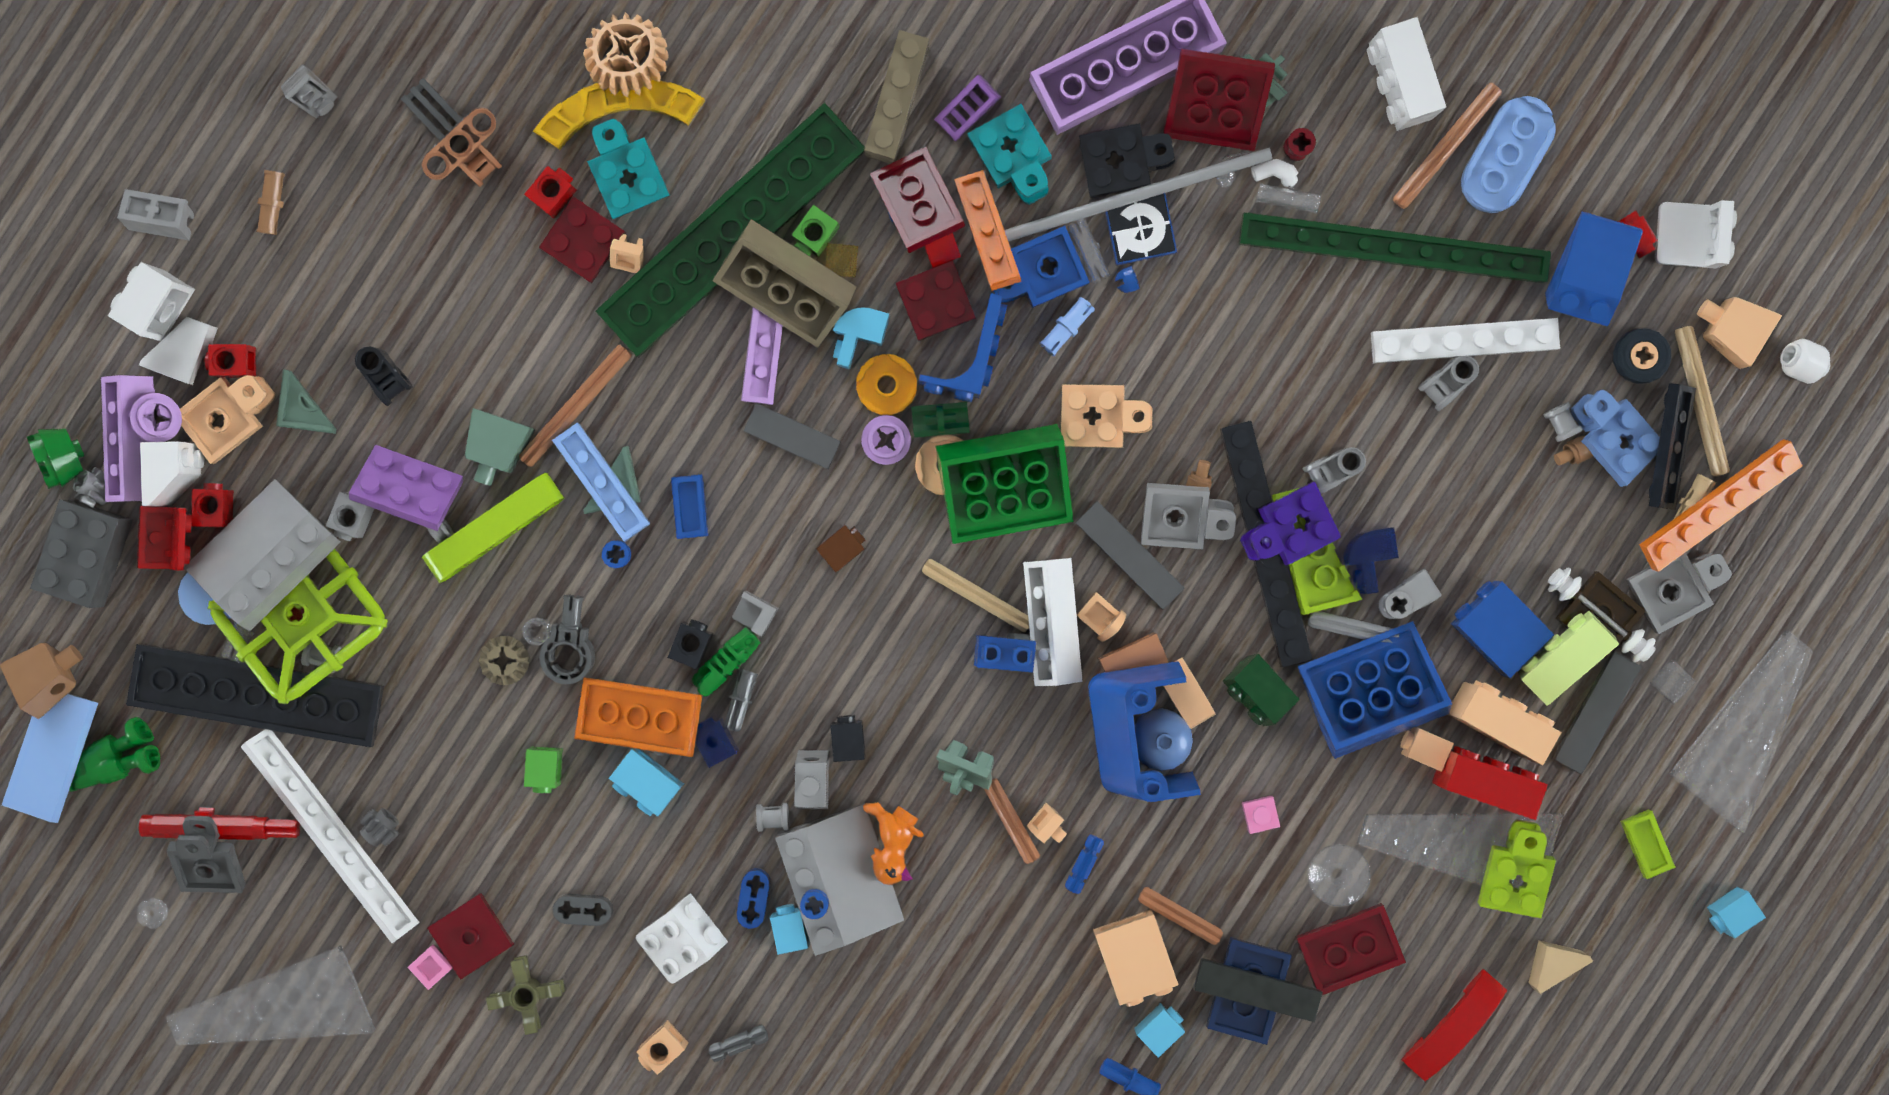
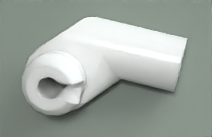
M1273 159L1251 167L1252 175L1256 182L1275 176L1281 179L1283 186L1292 187L1298 181L1296 176L1298 171L1295 166L1279 159Z

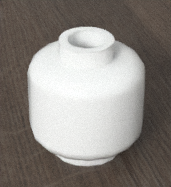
M1799 339L1789 343L1783 349L1780 362L1782 370L1787 376L1811 384L1817 382L1828 373L1830 369V354L1825 347L1806 339Z

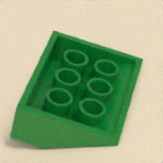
M1057 424L935 446L953 544L1074 522L1065 443Z

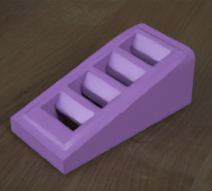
M977 75L934 120L956 142L1001 96L981 75ZM979 87L989 99L984 102L974 89ZM968 95L980 107L977 111L965 100ZM958 105L971 116L968 120L956 109ZM950 113L962 125L959 129L947 118Z

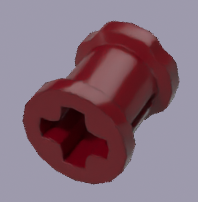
M1298 128L1285 140L1283 150L1290 160L1302 161L1313 151L1316 145L1313 132L1306 128ZM1297 139H1300L1301 144L1306 145L1302 151H1299L1298 145H1293Z

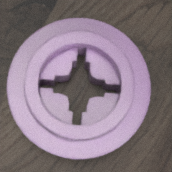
M150 393L140 397L133 403L131 412L128 415L131 421V429L139 435L140 439L149 442H166L172 439L178 433L182 423V415L178 405L170 397L160 393ZM155 406L157 415L163 417V419H168V421L157 423L156 428L152 426V421L143 418L146 415L152 414Z
M882 415L872 419L865 426L861 441L864 452L872 461L878 464L891 465L902 460L907 454L911 444L909 429L903 421L894 416ZM878 429L886 435L893 434L895 431L898 432L892 439L895 451L886 445L882 448L879 447L877 450L875 449L881 441L880 434L877 432Z

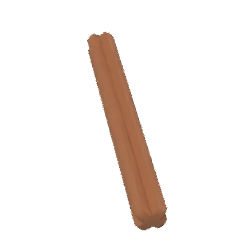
M1494 83L1486 85L1393 197L1396 205L1405 209L1411 204L1502 94L1499 87Z
M616 346L519 454L522 462L527 466H534L552 446V440L570 426L631 358V353L624 346Z

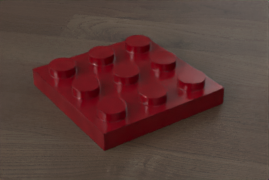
M1181 48L1163 133L1170 135L1172 139L1255 151L1275 72V63Z

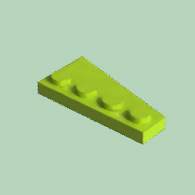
M1297 489L1271 495L1272 500L1275 501ZM1297 515V522L1294 523L1295 529L1301 528L1304 531L1306 520ZM1333 542L1289 565L1301 615L1362 600L1358 590L1354 589L1349 579L1350 575L1345 565L1341 564L1334 550L1336 548Z

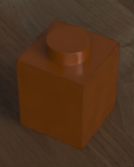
M844 525L816 549L835 573H837L865 550L862 543L866 540L855 526L849 529Z

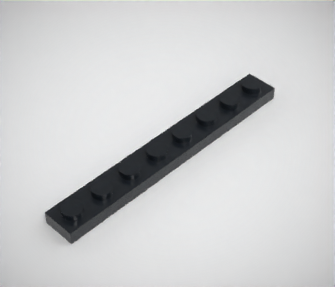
M1252 421L1220 429L1246 532L1260 524H1264L1258 509L1272 502ZM1280 554L1267 559L1255 560L1254 564L1280 666L1286 667L1313 660L1289 566L1284 564Z

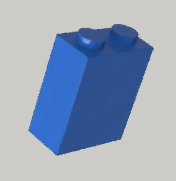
M1488 581L1476 592L1478 597L1470 605L1465 603L1455 612L1454 616L1456 619L1451 625L1502 677L1511 678L1554 634L1503 581H1494L1493 583Z

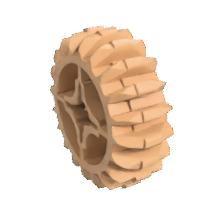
M626 12L621 20L612 15L611 23L601 20L600 25L602 29L592 28L593 38H586L587 49H584L583 52L586 60L585 67L590 72L591 79L595 83L598 82L603 91L609 88L610 92L615 96L619 90H622L623 95L628 97L630 90H634L640 96L641 87L645 86L651 90V80L660 82L661 76L659 72H666L667 66L665 61L669 58L668 51L666 50V40L663 39L661 30L658 27L654 28L653 23L649 19L643 22L641 16L637 14L633 20H630ZM612 44V50L609 53H607V57L603 59L606 50ZM648 50H650L649 55H648V58H647L646 61L640 66V64H639L640 60H641L644 56H646L645 52H647Z

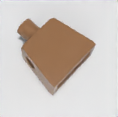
M40 643L0 664V668L19 708L40 719L76 686V681L70 668L83 660V657L73 645L60 652L47 643Z

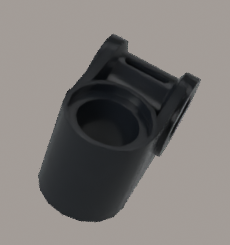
M369 346L361 348L356 353L355 365L368 381L376 396L386 406H389L392 403L391 400L402 391L413 388L406 375L395 365L384 350ZM375 353L379 358V363L376 368L371 370L366 364V359L369 354Z

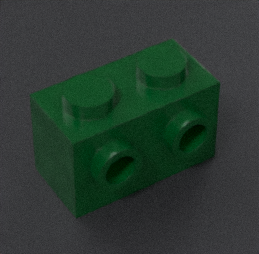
M1259 654L1246 656L1223 680L1224 684L1228 687V694L1235 701L1243 703L1249 710L1247 712L1249 717L1258 725H1275L1300 700Z

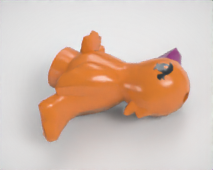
M878 802L864 804L863 810L875 816L879 822L880 837L884 845L882 851L874 848L875 854L871 855L874 875L878 881L886 885L912 880L913 878L905 864L904 854L913 839V835L917 837L924 836L921 830L914 827L919 819L900 806L891 814Z

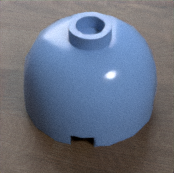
M1164 708L1154 709L1141 715L1136 721L1135 733L1139 761L1148 768L1159 771L1174 769L1182 764L1190 754L1193 744L1192 731L1186 721L1176 712Z

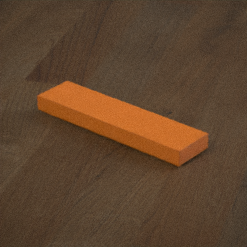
M984 170L954 179L991 291L1021 282V277Z

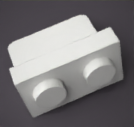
M1721 200L1712 205L1676 202L1662 203L1658 211L1656 236L1658 241L1656 242L1655 261L1663 265L1714 269L1729 264L1735 249L1734 242L1731 241L1732 229H1734L1737 221L1734 201Z
M691 893L666 914L636 935L638 943L670 983H676L703 965L728 942Z

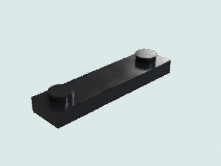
M1673 383L1668 385V391L1664 396L1665 409L1653 482L1649 488V506L1676 510L1696 393L1695 387Z

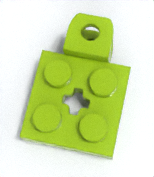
M1515 820L1508 832L1505 844L1507 847L1491 846L1478 904L1484 908L1541 919L1556 860L1553 856L1544 855L1547 838L1537 823ZM1517 875H1521L1524 884L1519 886V888H1513L1509 880H1514Z

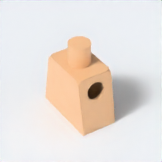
M1737 297L1724 300L1721 306L1707 299L1697 312L1699 317L1710 323L1703 334V338L1739 369L1752 366L1782 315Z

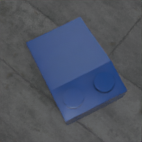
M1582 211L1545 292L1548 309L1608 326L1621 300L1643 230Z

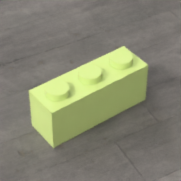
M1590 611L1584 615L1582 613L1576 615L1568 623L1567 626L1569 628L1560 636L1558 634L1554 635L1544 645L1545 649L1537 656L1533 655L1519 671L1521 680L1546 706L1551 704L1619 645L1616 637Z

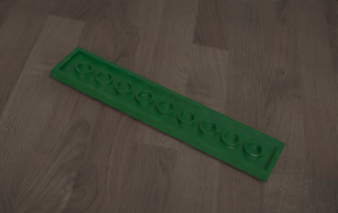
M824 102L596 310V313L639 358L718 286V284L713 282V279L751 219L770 232L777 233L865 152V146Z

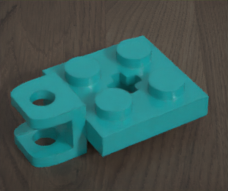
M1022 104L967 133L970 142L998 189L1011 182L1019 198L1027 205L1048 195V179L1041 165L1051 160L1052 155ZM1007 139L1010 141L1015 140L1017 142L1015 145L1016 151L1012 153L1008 149L1003 151L1001 147L1004 146V141Z
M610 119L593 127V139L601 156L587 162L612 219L670 196L645 137L631 143L624 126L616 119ZM608 130H613L615 133L614 138L609 141L606 140L605 133ZM627 169L630 173H636L638 177L633 180L634 186L630 188L627 183L622 184L620 181L624 177L623 171Z

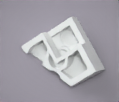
M186 317L141 359L139 365L193 385L202 358L208 352V344L213 343L218 328Z

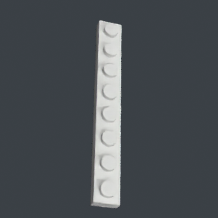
M265 729L246 741L241 748L390 942L394 943L419 924L413 913L274 732Z

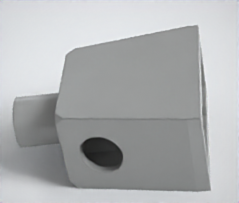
M798 750L795 761V807L797 809H828L829 750Z

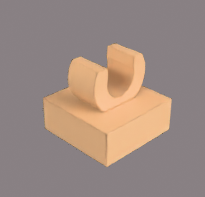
M625 234L619 240L613 239L610 246V267L632 273L640 271L643 268L644 262L643 239L638 238L637 244L627 242V235Z
M1045 803L1027 824L1029 830L1044 844L1050 836L1060 843L1067 835L1060 826L1064 819L1048 803Z

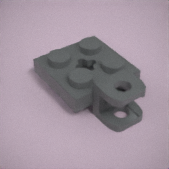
M186 816L183 822L185 835H179L176 841H170L167 849V854L181 892L243 893L246 883L233 843L217 842L220 835L216 823L211 817ZM199 824L204 826L205 828L201 829L196 827L195 825Z

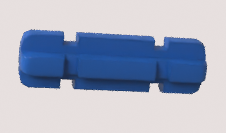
M1090 834L1084 844L1085 849L1081 850L1072 869L1073 875H1069L1065 883L1066 889L1075 894L1081 893L1085 884L1083 881L1088 878L1097 859L1096 854L1097 852L1100 853L1104 845V841L1095 835Z

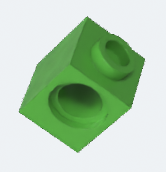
M813 205L792 234L793 239L797 241L794 246L808 256L813 253L819 257L839 230L840 225L836 220ZM817 226L823 230L822 237L819 240L810 241L806 238V232L810 227Z
M532 746L526 749L524 787H533V792L551 793L552 788L555 789L560 786L563 748Z

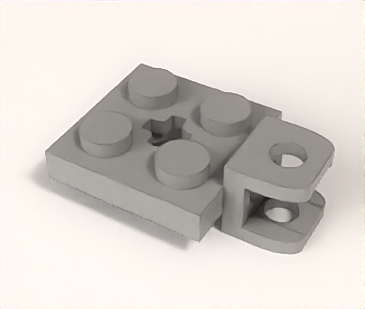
M1147 483L1141 545L1203 549L1204 537L1205 539L1216 540L1230 539L1234 536L1236 524L1234 505L1226 500L1209 499V487ZM1172 510H1179V513L1184 514V516L1179 517L1177 522H1171V518L1167 514L1171 513Z
M1685 552L1659 572L1648 567L1627 578L1626 581L1639 605L1646 611L1644 614L1654 632L1660 634L1714 605L1707 591H1711L1726 583L1731 578L1732 572L1721 554L1705 553L1689 560ZM1666 584L1670 587L1676 586L1677 591L1673 593L1675 597L1673 600L1662 595Z

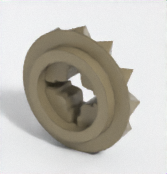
M499 636L493 638L481 649L482 652L478 662L480 663L482 674L491 683L503 686L513 684L519 681L528 670V651L522 642L514 637ZM503 647L506 657L516 659V662L506 665L504 674L501 664L492 662V660L501 657Z

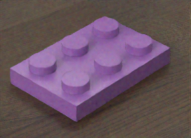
M375 445L349 491V500L438 531L463 483V476Z

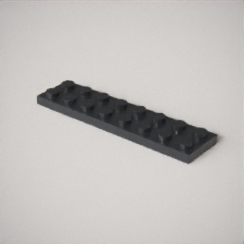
M136 644L126 705L373 747L384 685L326 676L302 696L289 701L288 704L278 703V700L267 692L245 662L146 644ZM264 665L279 685L282 668ZM293 670L291 687L310 673Z

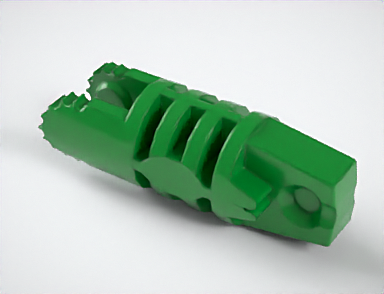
M747 627L724 644L725 646L712 655V658L707 660L691 678L694 686L698 688L697 691L703 697H707L728 679L727 677L734 673L735 669L737 670L742 663L744 664L761 643L757 636Z

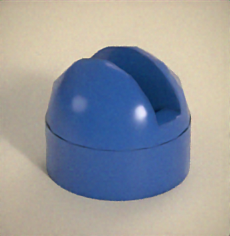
M1132 266L1124 268L1117 273L1115 282L1121 280L1124 282L1123 285L1117 287L1121 292L1129 293L1140 289Z

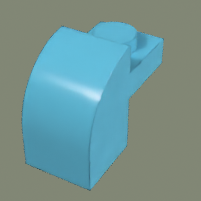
M855 308L844 313L838 319L833 332L844 336L843 341L837 340L833 358L838 359L837 365L839 367L851 368L858 340L882 346L890 318L889 313L871 308Z

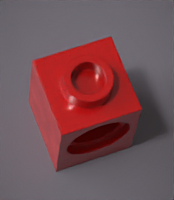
M547 166L524 195L554 219L577 190L570 184L574 179L560 167L554 171ZM551 183H559L560 190L558 194L554 197H547V186Z
M208 344V352L205 354L204 362L206 370L209 371V376L217 378H242L251 375L256 377V347L247 344ZM232 353L235 361L233 366L227 369L224 365V360L228 354Z
M203 483V489H192L191 526L226 527L233 520L234 490H223V484ZM212 497L218 503L217 510L214 513H211L208 509V501Z

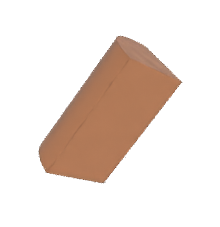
M1154 632L1098 657L1104 672L1168 663L1160 640Z

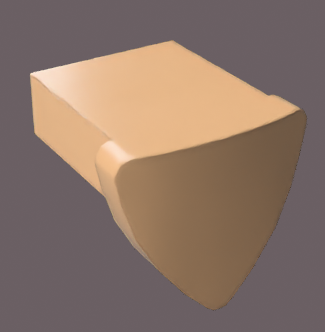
M1097 592L1076 614L1078 618L1099 635L1097 639L1101 642L1115 635L1126 618L1124 611L1120 610L1119 612Z

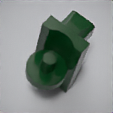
M967 402L911 407L914 438L970 433Z

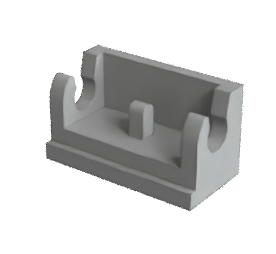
M125 189L117 218L130 231L190 240L191 231L187 227V219H194V213L188 206L186 199Z

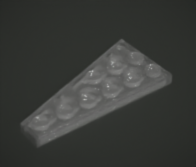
M1784 631L1669 773V775L1742 833H1745L1813 654V650L1790 631Z

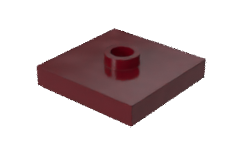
M482 893L427 928L460 980L514 945Z

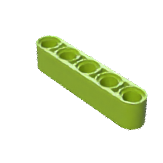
M544 473L424 554L422 559L437 581L442 583L545 514L565 498L548 473Z

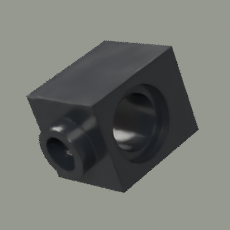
M691 619L690 623H681L667 658L694 669L700 668L713 636L712 632L707 631L708 625ZM694 634L698 637L700 644L696 651H690L685 647L684 639L686 635Z
M855 715L837 717V722H832L830 725L833 761L865 760L863 721L855 720Z

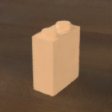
M1151 909L1093 929L1119 1005L1135 1006L1144 1001L1143 997L1152 994L1156 996L1169 994L1173 991L1172 987L1178 985L1159 927Z

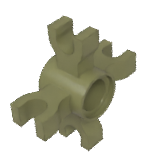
M527 955L515 957L510 963L516 986L509 991L491 993L490 997L486 998L488 1011L511 1005L515 1010L522 1012L525 1035L537 1033L538 1029H541L542 1026L536 1004L540 999L562 996V993L566 991L564 980L560 979L540 984L539 981L530 977ZM521 988L529 989L533 994V1000H523L520 997L519 990Z

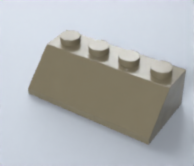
M752 219L713 279V282L817 348L846 310L856 290V286Z

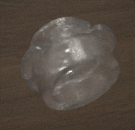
M151 898L149 901L144 900L137 908L139 912L137 915L138 922L142 926H148L150 929L160 927L168 915L166 904L157 898ZM153 911L154 916H150L149 912Z

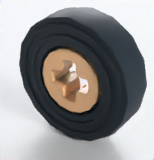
M1649 328L1634 329L1625 333L1618 340L1613 351V363L1617 372L1625 380L1636 384L1650 383L1659 379L1668 370L1671 362V348L1667 340L1659 332ZM1645 349V354L1650 355L1649 360H1645L1640 364V358L1636 357L1635 354Z

